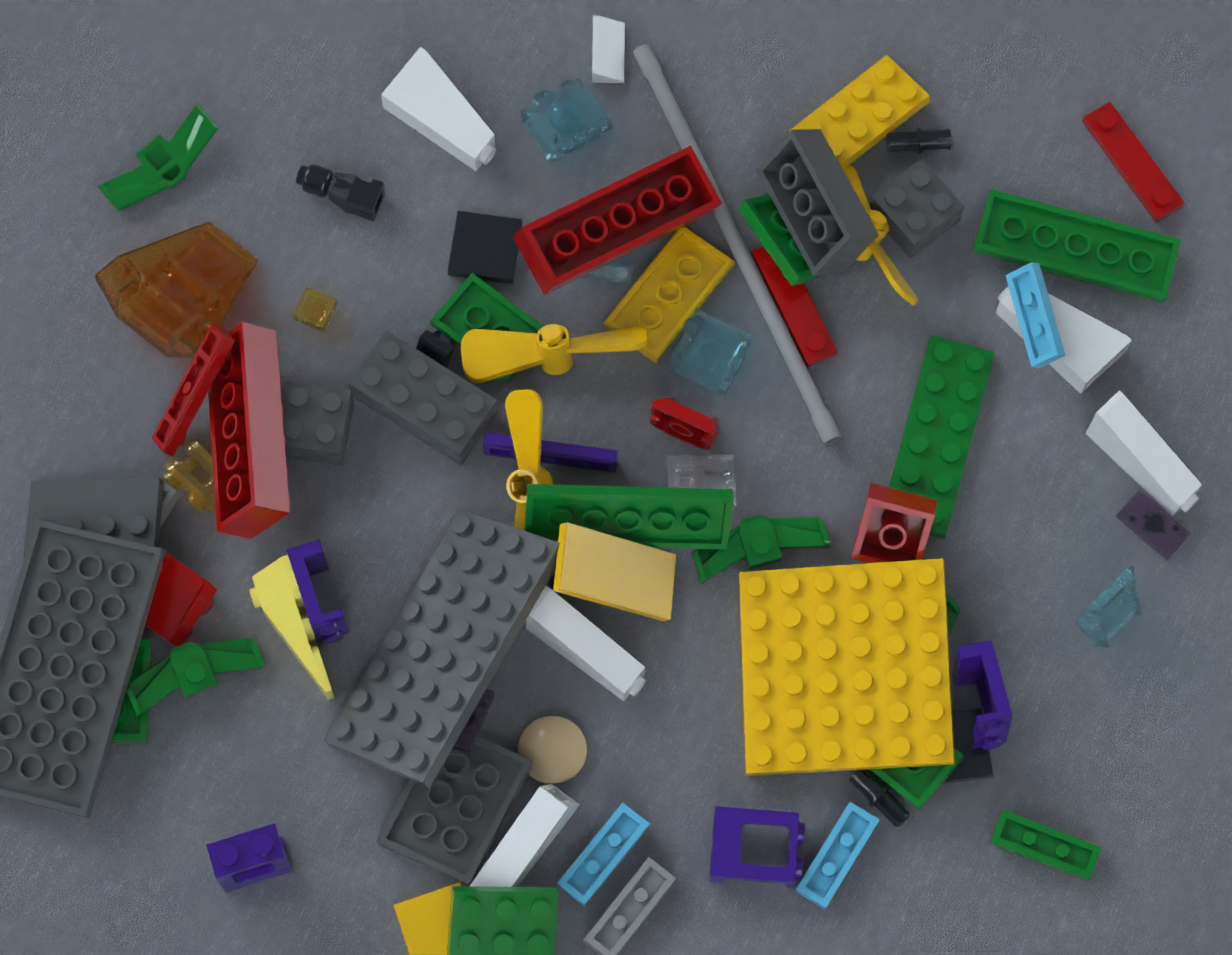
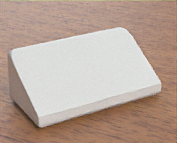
M593 15L592 83H624L625 23Z

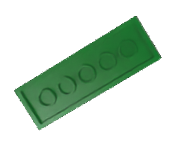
M990 189L973 252L1022 266L1031 262L1039 263L1041 271L1164 303L1167 298L1181 239Z
M930 335L889 488L937 500L935 516L929 535L945 539L995 352Z
M527 484L524 531L558 542L560 524L568 522L653 548L727 550L734 499L733 489Z

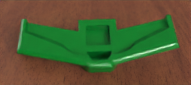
M196 103L168 143L161 134L157 135L135 154L142 165L97 187L118 211L124 210L169 187L173 188L186 177V173L219 127L199 103Z
M757 515L742 519L739 526L729 531L727 550L696 549L691 552L700 584H702L709 578L745 558L750 570L781 561L780 549L830 548V540L821 517L765 518L764 516Z
M251 637L203 644L187 642L174 647L171 654L130 681L126 689V696L135 718H138L142 713L178 688H180L184 699L216 687L215 674L252 669L260 670L265 667V663L255 640Z

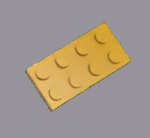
M886 55L789 131L821 129L842 169H845L886 137L888 133L895 130L930 102V95Z

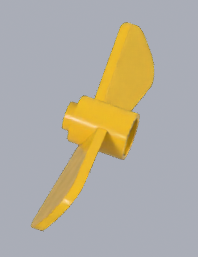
M849 165L843 171L879 234L856 260L867 261L873 254L896 292L908 303L915 306L918 303L917 296L880 245L889 231L887 219L881 212L871 210L857 171L853 166Z
M559 324L546 325L537 334L472 329L462 338L461 358L466 377L474 383H484L541 365L542 370L547 374L561 375L572 368L574 362L572 353L635 351L645 347L648 339L647 331L641 327H627L570 338L568 330Z
M532 389L514 390L509 393L505 401L506 414L519 470L514 471L508 477L506 489L510 498L517 502L514 527L524 530L527 484L553 485L550 473L545 468L540 467L543 402L540 395Z

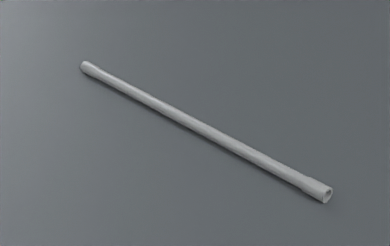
M643 44L633 51L644 77L648 79L681 149L692 146L722 204L713 211V215L811 413L812 421L825 446L833 444L840 440L842 435L810 376L662 73V67L651 45Z

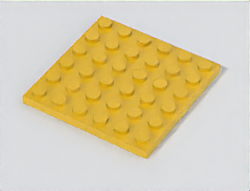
M943 558L739 572L745 765L747 776L955 765L945 566Z

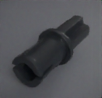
M917 128L916 131L890 132L886 135V148L889 152L917 151L918 154H922L923 150H950L952 141H938V138L951 137L950 129L922 131L921 128Z
M868 769L857 770L849 778V781L870 801L868 805L870 807L875 806L895 827L903 825L908 820L910 813L889 792L891 788L889 786L885 787Z

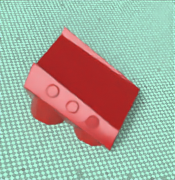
M662 398L653 401L650 410L653 415L650 423L654 427L694 447L711 450L717 435L720 433L717 417H707L676 403L675 398Z
M166 553L145 627L174 647L182 645L193 633V627L200 616L207 614L213 607V596L217 589L208 580L203 579Z

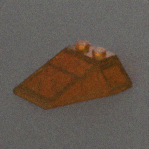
M208 221L117 256L95 274V279L116 317L166 357L194 358L212 323L224 328L258 264V259Z

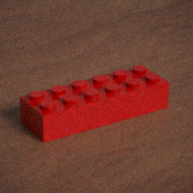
M689 146L521 227L513 236V239L545 296L711 214L722 202L692 146Z
M241 322L228 332L235 342L230 356L225 359L208 391L217 532L252 539L290 513L291 501L288 494V467L286 466L285 455L286 438L283 428L284 409L281 402V376L279 375L278 363L279 347L277 345L276 330Z

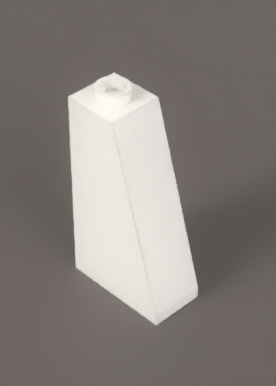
M420 47L381 94L383 108L474 171H477L482 164H488L496 153L495 134L428 52Z
M1008 286L997 298L1000 302L996 314L1023 339ZM1048 294L1066 355L1049 364L1081 394L1127 351L1132 340L1120 331Z
M1119 390L1096 412L1085 434L1172 517L1180 509L1186 513L1199 500L1196 493L1202 484Z
M547 585L545 586L526 619V629L622 701H625L629 694L635 697L646 682L643 678L645 666Z
M553 784L540 786L470 886L518 887L580 804Z

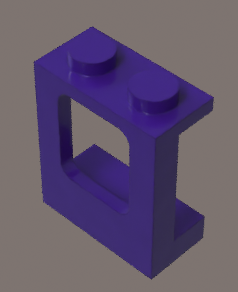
M320 539L287 549L316 642L324 641L327 644L342 639L344 637L343 634L349 632L343 610L339 609L322 615L310 579L312 575L329 570Z
M992 640L958 646L952 673L955 687L976 683L984 712L983 715L976 717L971 739L972 749L982 747L984 750L998 748L1007 741L1013 715Z
M715 806L709 882L723 883L724 879L781 883L786 884L787 888H793L795 878H802L803 858L797 857V844L804 843L805 823H799V813ZM746 824L787 827L789 829L787 866L774 867L742 863L740 859L742 827Z
M275 823L206 844L215 878L225 893L293 872L283 837H279Z

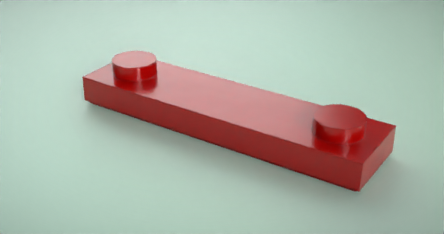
M1110 101L1083 117L1082 122L1155 223L1183 207L1184 201Z
M764 246L752 250L751 255L806 367L808 368L836 356L838 351L804 283L791 286Z
M214 323L210 326L152 436V440L164 454L174 457L178 447L183 444L186 432L225 359L232 352L235 340L222 326Z

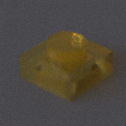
M306 287L293 313V319L324 332L338 304L337 299Z

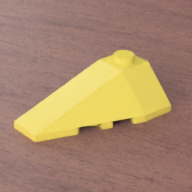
M282 556L252 576L255 587L249 589L254 607H262L267 620L328 700L335 697L289 556Z

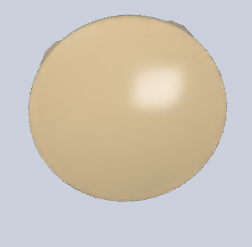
M546 716L533 721L523 731L518 744V754L532 760L533 766L528 775L540 784H558L573 778L584 766L587 744L582 731L572 721L559 716Z

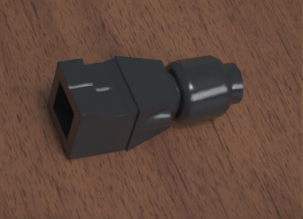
M311 164L308 167L302 165L296 178V184L301 185L304 192L321 198L328 195L329 200L346 213H351L371 221L375 220L385 196L384 182L373 179L370 183L361 180L357 175L338 172L334 174L332 170L316 164Z

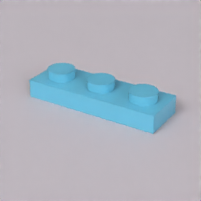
M1031 262L1007 274L1006 279L1031 367L1041 368L1066 356L1040 264Z
M622 802L558 881L557 886L585 907L650 827V823Z
M849 802L795 892L825 910L878 824L879 819Z

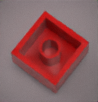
M870 483L851 559L866 563L922 560L934 520L937 500Z

